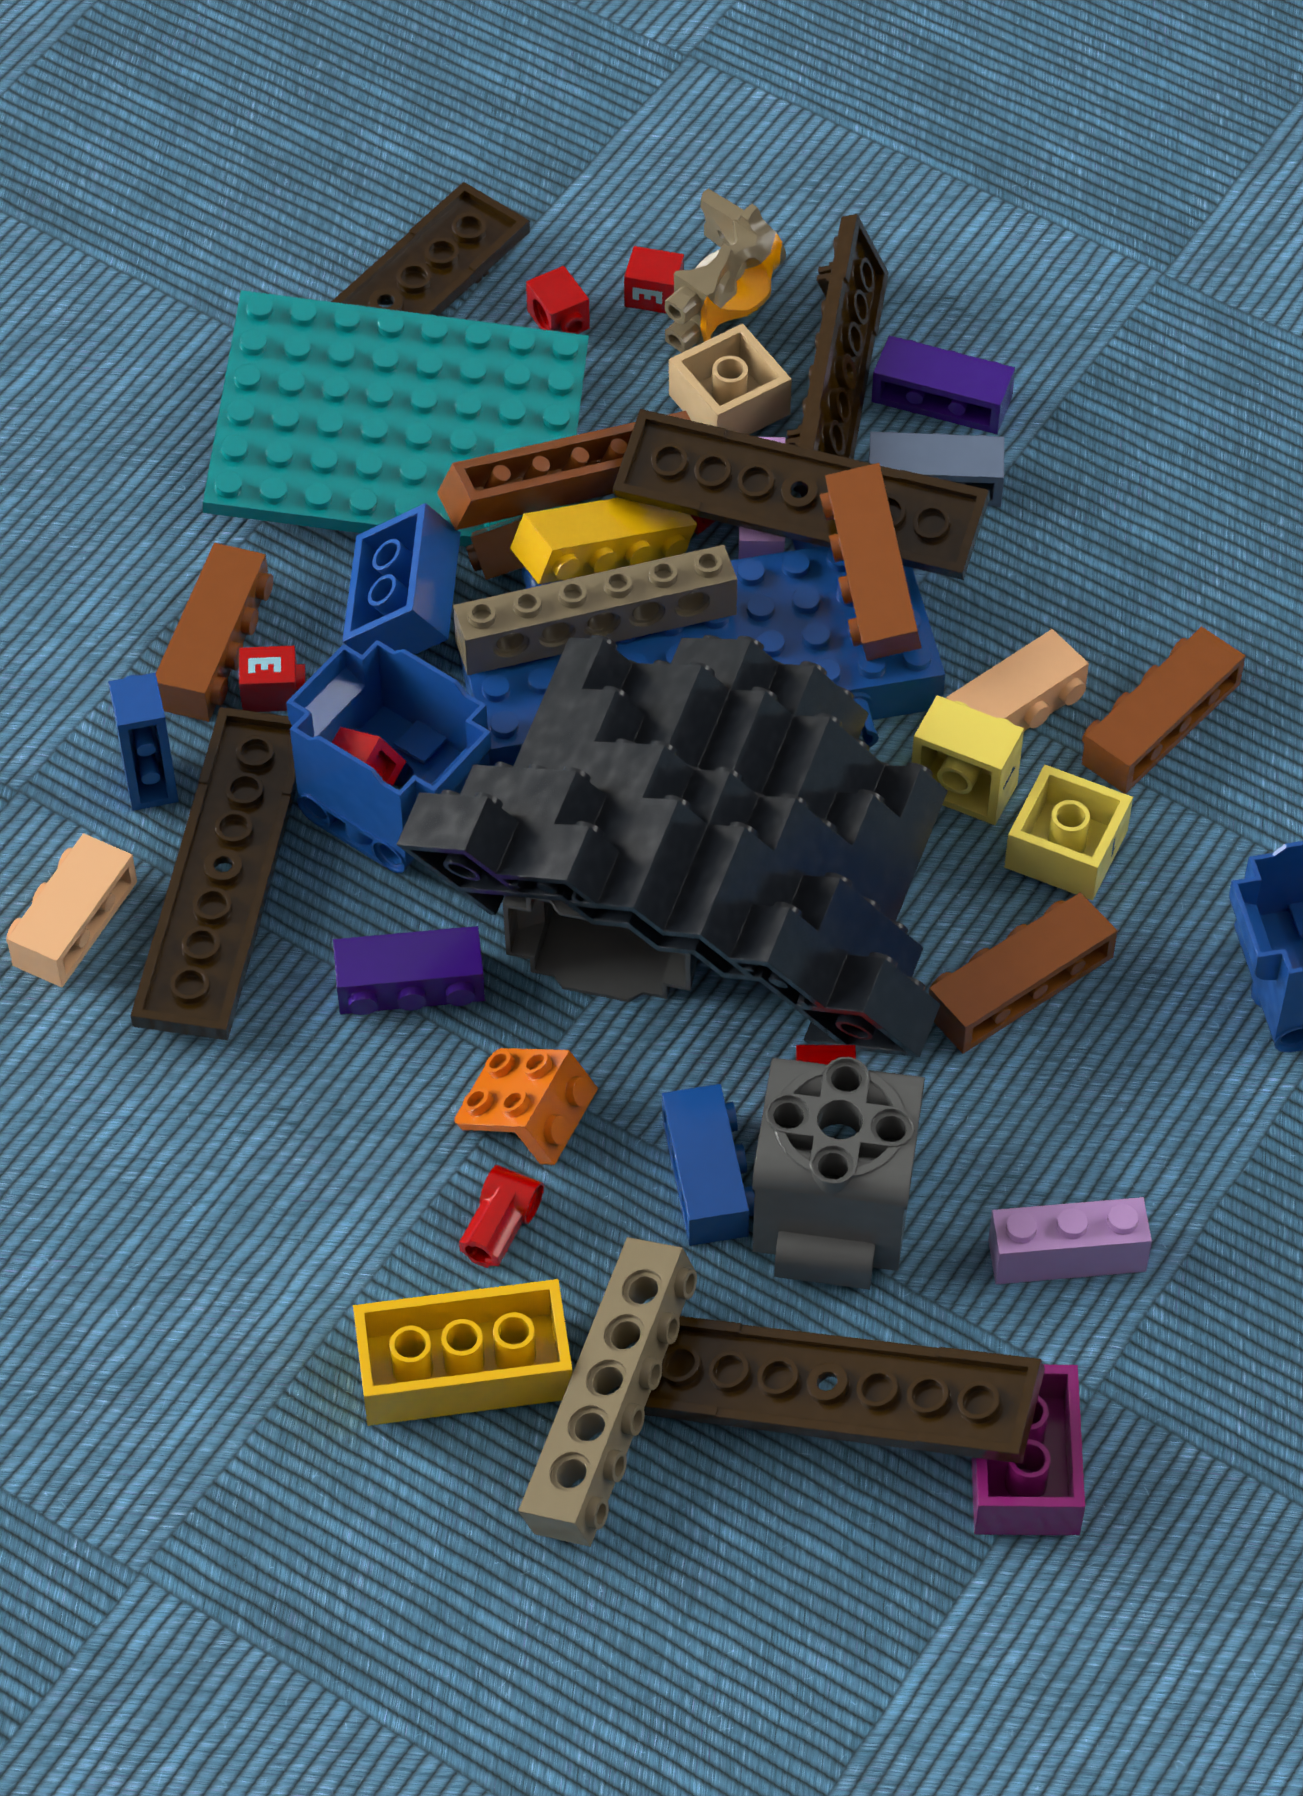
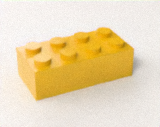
M559 1279L353 1305L367 1426L562 1401L572 1376V1364Z

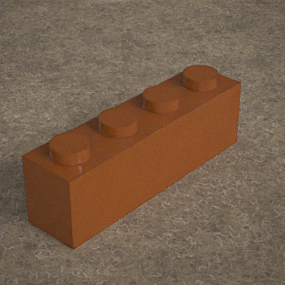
M880 463L825 475L828 492L820 494L826 521L835 519L838 534L829 535L835 563L844 561L847 575L838 577L844 605L853 603L856 618L848 619L853 646L863 645L867 661L922 648Z
M219 543L213 544L156 672L165 712L209 722L216 705L221 706L224 703L228 691L230 672L239 668V648H243L246 635H253L258 622L259 605L262 600L267 601L272 591L273 575L268 573L266 554Z
M1202 626L1189 639L1185 637L1180 639L1173 647L1169 657L1160 666L1155 664L1149 668L1143 676L1140 685L1134 691L1123 693L1115 702L1112 711L1102 721L1097 719L1089 725L1082 737V742L1084 743L1082 765L1126 794L1240 685L1245 655Z
M1081 892L1067 901L1060 900L1055 902L1046 910L1043 916L1029 925L1021 924L1017 926L1004 941L991 949L983 948L979 950L966 965L955 972H945L937 977L929 987L928 993L940 1003L934 1023L964 1054L1114 957L1118 930Z

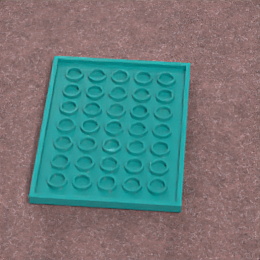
M241 290L204 492L203 513L363 533L427 503L453 526L437 494L452 463L577 435L589 335ZM567 504V505L558 506V507H554V508L565 507V506H568V504ZM511 518L459 529L458 531L461 532L459 546L466 547L473 544L470 538L472 532Z

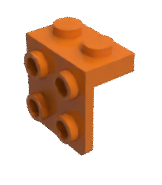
M500 1048L493 1052L486 1061L485 1067L471 1091L465 1097L454 1121L461 1130L515 1132L539 1164L555 1165L597 1092L598 1087L570 1050Z

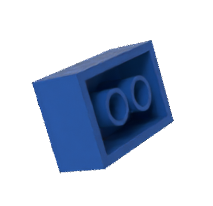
M427 503L356 536L342 642L361 655L376 640L395 651L405 649L415 655L449 639L461 532L455 530L454 526Z

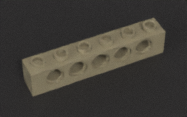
M715 546L453 605L455 639L467 675L560 655L563 653L569 638H591L592 635H601L613 642L737 615V577L725 546Z
M630 1237L626 1238L518 1510L535 1535L591 1547L597 1529L599 1530L604 1526L609 1510L608 1500L615 1482H619L625 1473L627 1464L626 1454L632 1438L637 1436L642 1429L645 1416L644 1407L651 1390L657 1388L661 1380L662 1361L668 1345L673 1344L678 1336L680 1327L679 1317L685 1301L693 1296L696 1289L697 1272L682 1247ZM654 1297L650 1302L643 1304L647 1299ZM638 1341L634 1346L625 1349L629 1344ZM620 1386L616 1392L607 1395L612 1389ZM602 1432L598 1438L589 1441L592 1436ZM585 1478L578 1486L570 1488L577 1480Z

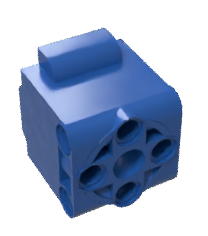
M378 640L362 655L343 644L286 702L288 718L292 725L290 735L298 793L297 803L300 810L317 826L395 873L404 872L415 860L414 857L400 848L397 842L419 792L441 794L442 790H451L461 794L473 765L490 766L489 752L492 743L491 731L488 730L487 705L469 695L456 679L405 649L395 651ZM340 727L379 736L404 758L406 763L393 784L402 785L403 787L398 790L383 781L373 767L333 744L332 741Z
M1303 841L1286 843L1273 853L1248 857L1244 879L1231 881L1229 899L1236 917L1234 928L1252 978L1251 997L1255 1004L1262 1008L1275 1048L1281 1052L1303 1050Z

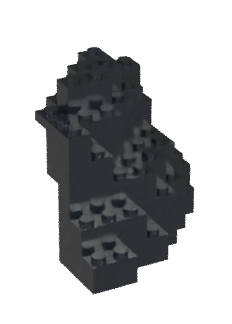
M592 635L591 638H569L514 766L503 762H496L495 766L473 765L461 794L451 790H442L441 794L419 792L397 845L488 914H497L504 896L563 901L591 924L627 927L657 951L694 954L724 978L760 981L811 1021L803 1039L810 1045H856V1050L920 1057L940 1003L924 991L925 985L921 981L912 978L924 947L908 935L909 930L906 926L896 920L948 790L932 777L933 772L929 768L921 764L909 762L906 766H892L879 761L869 752L870 747L865 742L859 740L869 713L854 701V695L850 691L837 686L828 678L827 671L820 665L809 661H803L800 665L783 664L775 661L764 651L762 643L748 636H739L737 639H721L713 635H704L703 638H681L671 663L655 660L653 664L637 663L628 660L617 651L618 646L615 642L601 635Z

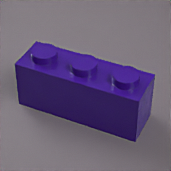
M889 335L873 372L871 402L998 434L1012 399L1015 367Z
M478 926L333 939L340 1014L368 1015L375 1011L394 1009L413 1011L426 1006L447 1004L465 1006L472 1002L485 1001Z

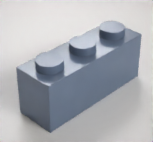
M870 432L868 463H880V466L892 469H901L989 490L990 495L988 506L1001 507L1004 484V437L947 435L939 433Z

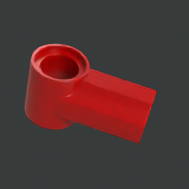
M495 1165L484 1182L480 1195V1206L459 1241L460 1252L469 1257L471 1262L482 1267H499L522 1223L529 1224L534 1218L543 1197L544 1183L503 1166Z

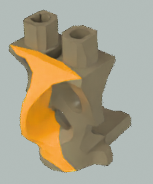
M709 188L702 193L701 209L704 212L706 221L704 224V236L718 245L720 249L706 256L695 269L676 271L674 273V293L665 300V311L674 320V323L665 330V341L681 353L690 349L695 344L699 345L713 338V332L719 324L746 317L758 310L770 297L772 273L786 260V250L782 240L763 220L758 207L751 204L743 210Z

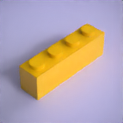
M612 498L524 513L510 549L536 582L544 584L684 554L688 549L697 523L689 514L627 499Z

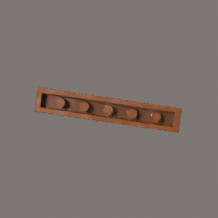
M687 411L668 414L670 416L691 420ZM635 422L454 462L437 494L455 530L614 494L612 489Z

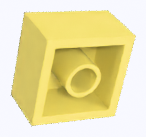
M937 695L914 735L912 762L929 768L933 772L932 777L948 790L942 804L943 806L996 825L1018 784L1024 728L1014 725L1007 719L996 718L972 709L965 703L951 701Z
M1044 764L1008 834L1004 868L1073 894L1081 892L1087 899L1093 901L1128 831L1133 797Z

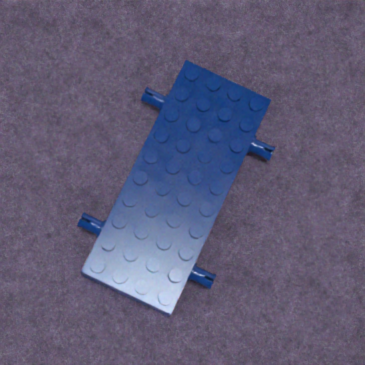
M792 539L795 550L730 560L737 577V615L615 642L618 646L617 651L628 660L637 663L653 664L655 660L671 663L681 638H703L704 635H713L721 639H737L739 636H748L762 643L764 651L775 661L793 665H800L803 661L818 664L827 671L828 678L837 686L850 691L854 695V701L869 713L860 734L869 747L875 745L879 739L873 720L928 711L937 695L943 697L945 672L913 568L903 566L922 648L867 661L863 645L854 647L850 634L848 619L856 618L853 603L844 605L838 577L847 575L844 561L835 563L831 548ZM525 567L521 570L526 589L553 583L538 584ZM457 646L467 693L487 705L488 730L491 731L492 743L489 752L490 766H495L496 762H503L514 766L562 654L467 675Z

